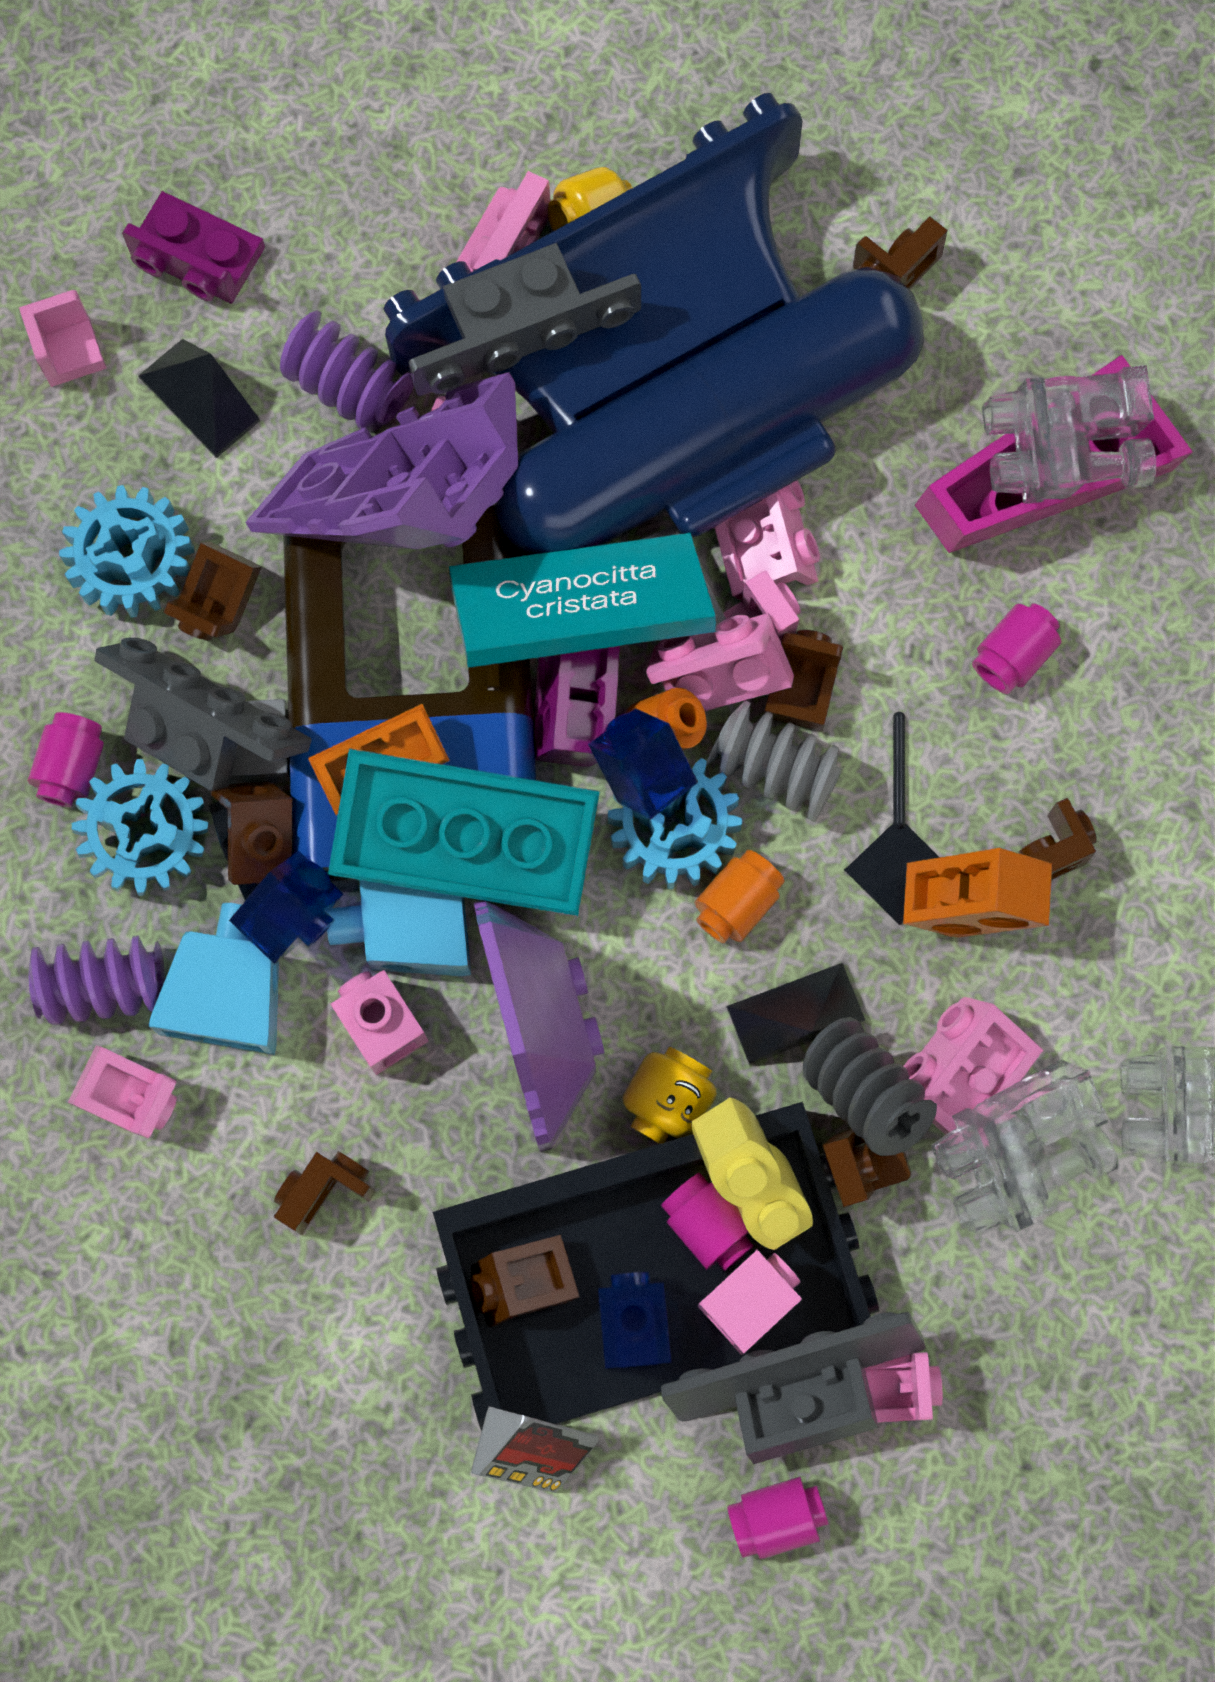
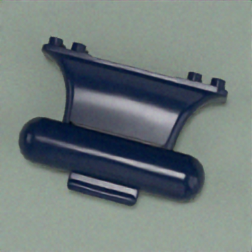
M764 93L753 99L745 107L743 116L747 122L728 132L722 121L719 120L703 126L692 140L696 150L687 154L686 159L502 260L495 259L473 272L464 261L448 265L436 277V283L440 290L422 300H419L413 290H404L395 294L384 305L383 310L390 320L385 330L390 359L396 363L397 371L403 376L407 372L411 373L409 367L411 359L463 339L444 297L443 286L555 243H557L580 294L628 275H637L641 283V310L634 313L632 318L624 324L614 328H603L601 326L582 333L572 343L557 350H548L546 348L523 356L517 364L499 372L487 370V372L495 376L509 372L515 382V391L531 405L553 433V435L518 454V468L502 488L503 496L495 503V514L504 535L525 556L606 545L664 511H667L682 534L691 533L692 538L700 536L827 464L833 459L836 453V446L822 425V422L898 380L917 361L924 344L923 318L914 293L894 274L864 267L841 273L801 296L784 267L773 236L769 214V193L773 180L788 170L799 154L803 120L794 104L783 103L779 105L772 93Z

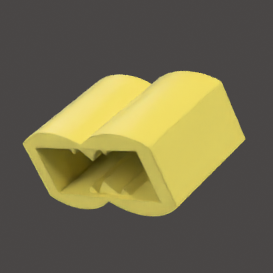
M730 1097L692 1121L694 1138L715 1189L725 1200L738 1207L746 1229L758 1243L775 1250L813 1226L810 1208L789 1161L778 1148L767 1142L756 1116L745 1104Z

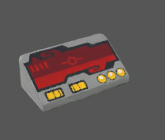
M489 1407L471 1473L556 1493L592 1451L599 1440V1436Z

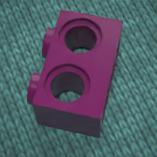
M620 646L538 657L533 723L535 761L591 767L613 757Z

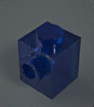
M636 708L613 719L607 725L606 731L588 744L617 802L649 819L655 817L698 783L670 724Z
M298 851L265 876L229 921L275 964L302 942L308 948L311 947L332 926L335 920L328 912L344 894L330 881L323 868L309 861Z
M649 1272L611 1275L612 1287L598 1288L605 1369L670 1364L671 1355L664 1282L650 1284Z

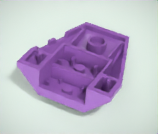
M508 372L459 386L452 391L446 392V400L439 408L420 416L413 406L397 413L396 418L400 425L386 429L380 434L372 437L367 427L303 454L245 523L251 532L415 550L444 544L445 547L449 548L465 542L476 532L477 527L475 524L486 509L503 496L502 488L518 468L516 398L513 378Z
M485 900L474 902L480 935L536 1142L540 1152L550 1150L556 1143L596 1073L593 1056L605 1053L596 1018L592 1017L583 1020L577 996L588 994L579 957L567 960L562 942L495 904Z

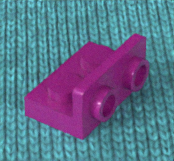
M161 191L140 228L128 223L122 232L131 254L130 258L138 268L155 277H161L163 272L182 280L181 283L184 288L202 300L212 301L214 296L230 304L234 302L265 249L263 238L164 191Z

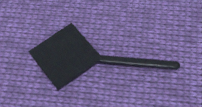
M898 711L893 715V824L846 867L844 871L900 925L904 919L907 863L940 857L906 824L905 715L903 712Z

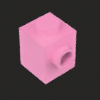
M384 970L375 976L366 971L353 977L339 988L338 993L341 997L330 1004L376 1075L429 1042L421 1026Z
M756 1250L699 1303L698 1308L742 1355L802 1300L794 1291V1288L801 1281L776 1253H773L766 1260Z

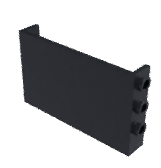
M803 1101L756 1115V1118L767 1142L778 1148L789 1161L810 1208L813 1226L775 1250L761 1245L749 1233L746 1237L754 1246L726 1271L717 1262L706 1270L667 1224L670 1216L661 1207L662 1203L672 1193L699 1172L709 1183L712 1182L693 1134L433 1212L447 1265L436 1268L441 1291L446 1305L458 1302L464 1328L454 1330L456 1345L463 1367L468 1368L475 1365L482 1391L471 1394L481 1432L489 1407L558 1424L660 1393L662 1385L677 1381L682 1374L690 1370L700 1368L714 1370L737 1363L744 1355L753 1351H777L800 1344L805 1337L816 1332L831 1331L837 1333L863 1325L866 1319L871 1317L870 1314L879 1312L878 1300L869 1275L866 1274L859 1277L857 1275L850 1253L860 1249L857 1233L848 1212L838 1215L831 1192L837 1186L826 1153H819ZM561 1235L580 1297L568 1303L514 1317L502 1324L488 1327L484 1314L476 1309L471 1298L469 1287L472 1276L471 1265L491 1253ZM756 1250L766 1260L773 1253H776L800 1279L801 1282L794 1288V1291L802 1300L741 1355L698 1308V1305Z

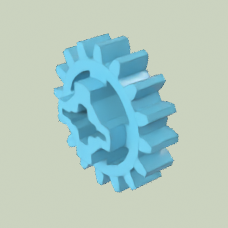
M124 485L117 486L115 500L108 502L99 491L94 493L96 508L90 512L83 507L77 506L74 511L81 524L79 527L64 526L62 530L67 541L73 545L59 550V556L64 564L71 567L65 573L67 580L73 588L81 587L79 594L89 606L100 599V606L106 615L112 616L117 610L118 605L124 604L130 617H137L139 603L145 601L155 611L160 610L161 604L158 595L165 591L177 597L180 591L173 579L176 575L188 576L191 569L188 562L182 558V556L194 553V546L190 537L183 536L189 528L182 514L173 516L175 510L170 500L166 497L154 504V499L149 489L145 487L140 489L135 499L129 497ZM127 518H139L142 520L135 521ZM98 535L96 542L92 544L94 539ZM131 544L134 553L123 558L120 548ZM163 556L159 567L152 574L157 558ZM120 580L131 583V585L110 584V582Z
M675 753L672 767L663 768L661 761L655 755L650 757V773L644 775L634 767L628 771V779L632 786L631 790L625 787H615L613 799L623 808L608 810V824L622 827V829L610 836L612 848L628 847L629 850L623 857V866L626 869L632 868L638 863L644 865L643 882L649 884L657 873L665 874L667 889H674L677 883V876L686 874L689 882L694 887L700 883V869L705 866L716 875L721 871L722 863L717 855L718 852L726 855L734 854L737 843L727 836L726 833L741 831L742 818L728 815V812L738 807L739 797L737 793L721 794L727 779L723 772L713 776L711 779L705 776L707 760L701 758L692 769L684 767L682 753ZM678 784L676 788L659 794L652 791L663 785ZM701 794L709 801L714 810L716 825L711 823V818L702 815L698 802ZM686 800L685 823L678 824L674 831L669 832L664 841L665 817H671L676 810H680L683 802ZM633 817L639 819V822L648 826L652 837L648 848L642 844L635 832ZM689 847L699 850V852L689 857L671 858L674 852Z
M143 759L136 760L134 774L125 775L117 763L111 765L113 781L106 785L102 780L93 777L89 782L96 797L93 800L78 798L75 803L80 811L87 814V820L71 823L72 832L88 837V841L76 848L79 858L95 856L97 860L92 865L90 874L96 879L107 871L113 874L111 887L114 891L118 892L124 886L126 880L134 881L138 896H144L147 889V881L155 879L163 891L169 890L168 874L175 870L178 874L187 878L191 874V869L184 860L187 855L194 857L203 856L204 847L193 840V835H201L208 832V822L193 819V814L204 807L202 797H195L187 800L184 795L190 786V780L185 776L174 784L168 781L169 765L164 763L157 769L155 775L146 774ZM142 788L140 796L123 804L110 801L124 791ZM166 797L177 807L182 818L183 831L177 829V826L166 822L162 812ZM149 804H151V828L157 832L154 836L143 834L140 841L135 842L132 851L129 852L131 849L130 828L125 825V822L127 820L137 822L141 814H145ZM98 824L104 826V829L114 832L117 837L119 846L114 859L105 851L99 840ZM158 850L172 853L159 864L137 868L142 857Z

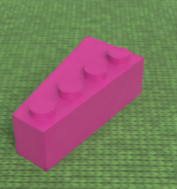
M1120 355L929 485L915 503V507L948 553L1169 473L1177 468L1193 451L1123 355Z

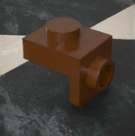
M210 541L202 542L180 597L168 600L163 612L180 621L178 628L181 631L201 640L210 641L213 637L233 633L241 621L262 566Z
M799 630L796 634L785 632L781 645L794 674L792 687L769 693L764 714L768 711L773 714L772 720L784 723L790 722L796 726L822 732L844 647L832 643V639L828 635L818 631Z
M337 1151L331 1161L316 1152L302 1174L297 1170H293L281 1185L274 1199V1202L280 1206L274 1218L303 1236L337 1182L369 1202L376 1192L371 1186L363 1182L370 1171Z

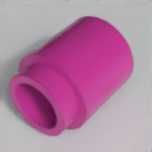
M1032 603L1029 607L1023 604H1015L977 647L979 655L972 662L974 670L991 687L1003 694H1010L1015 687H1024L1061 645L1062 641L1057 632L1060 627L1059 622L1047 609L1038 604Z
M56 712L52 724L44 726L27 780L30 785L38 788L36 794L38 799L61 807H72L74 799H88L91 789L89 781L95 776L104 742L99 739L103 728L100 724L79 715Z
M700 1172L680 1186L661 1205L670 1216L667 1224L706 1270L717 1262L726 1271L754 1246L746 1237L749 1232L745 1227L738 1207L725 1200L715 1189L713 1183H709Z
M801 1477L741 1494V1502L727 1506L732 1529L742 1558L758 1554L760 1560L820 1542L817 1528L829 1525L817 1485L805 1489Z

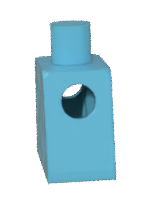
M359 880L361 905L326 908V927L329 945L364 942L366 961L373 971L384 970L389 972L450 976L471 975L464 897Z
M222 903L216 935L191 931L185 932L150 1017L149 1027L160 1036L275 1055L277 1046L279 955L272 946L253 942L259 910L242 904Z

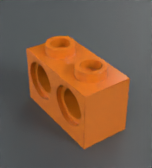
M1003 848L907 863L903 924L950 937H967L1049 926L1052 863Z

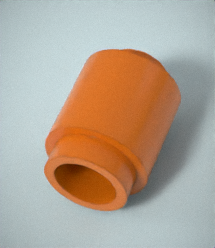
M672 688L632 704L619 723V738L625 750L632 756L650 761V757L656 755L658 759H661L700 743L706 732L707 719L701 702L692 692L683 688Z
M747 850L741 858L733 857L695 900V906L701 913L696 918L697 923L705 932L721 943H725L728 938L742 942L780 898L778 890L785 882L784 877L768 860L752 850Z

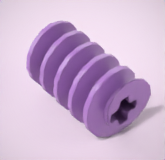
M316 310L309 313L294 327L284 345L280 360V370L283 377L293 382L299 381L301 389L309 394L318 393L322 404L328 407L336 406L338 414L347 420L355 419L359 429L367 427L370 433L377 431L395 417L409 398L414 387L411 373L407 372L396 383L392 380L397 370L394 361L388 359L377 370L374 369L378 350L370 346L363 350L358 357L355 356L359 346V337L349 334L338 344L336 342L341 331L340 324L330 321L319 331L317 329L321 322L322 312Z
M139 935L132 936L129 954L127 955L121 954L114 938L107 939L104 957L101 958L96 957L89 941L82 942L79 960L72 961L64 944L57 945L54 962L47 964L40 947H33L31 950L29 991L33 1009L38 1019H41L42 1015H44L48 1023L52 1025L61 1024L65 1020L68 1011L75 1021L85 1022L90 1017L92 1008H94L100 1018L110 1019L115 1013L117 1003L125 1015L135 1016L140 1010L142 999L148 1010L153 1012L165 982L161 945L156 941L154 951L147 952Z

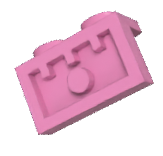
M528 171L517 190L505 187L498 188L457 262H466L473 272L495 259L502 260L537 241L549 220L548 204L551 201L549 180Z
M798 480L714 527L733 597L742 600L745 582L764 570L768 572L776 585L781 582L787 584L794 580L804 585L818 582L814 563L819 562L820 553L814 536L809 529L803 526L799 508L804 507L805 498Z
M769 613L749 618L747 615H736L720 622L716 626V632L661 640L654 647L646 670L651 684L662 682L666 691L672 688L686 689L699 699L705 711L791 688L794 679L793 671Z
M963 997L941 1015L937 1023L936 1033L924 1049L913 1055L905 1063L904 1067L908 1070L909 1079L917 1080L923 1085L925 1090L924 1100H932L937 1104L936 1116L932 1123L957 1146L970 1150L1043 1052V1049L994 1004Z

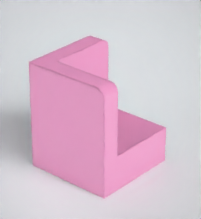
M70 290L19 307L36 361L51 387L107 369L90 317L76 290Z

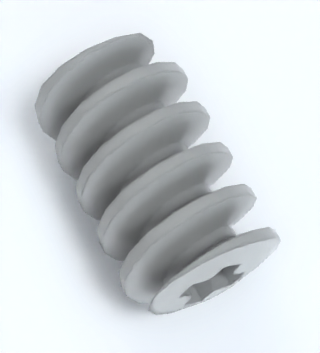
M745 700L727 719L710 752L706 766L712 763L719 755H722L720 773L723 772L727 778L743 766L742 785L748 789L765 777L764 796L770 800L786 788V808L791 811L798 808L806 799L810 800L808 819L815 822L828 801L844 766L842 768L837 766L839 747L832 745L818 757L815 755L817 736L810 734L796 746L793 744L794 724L789 722L775 735L771 733L773 714L767 711L753 724L749 722L751 703Z

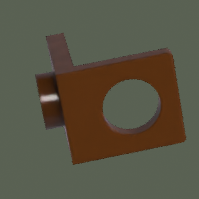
M269 781L229 784V787L211 791V796L228 809V880L233 885L291 880L292 798Z

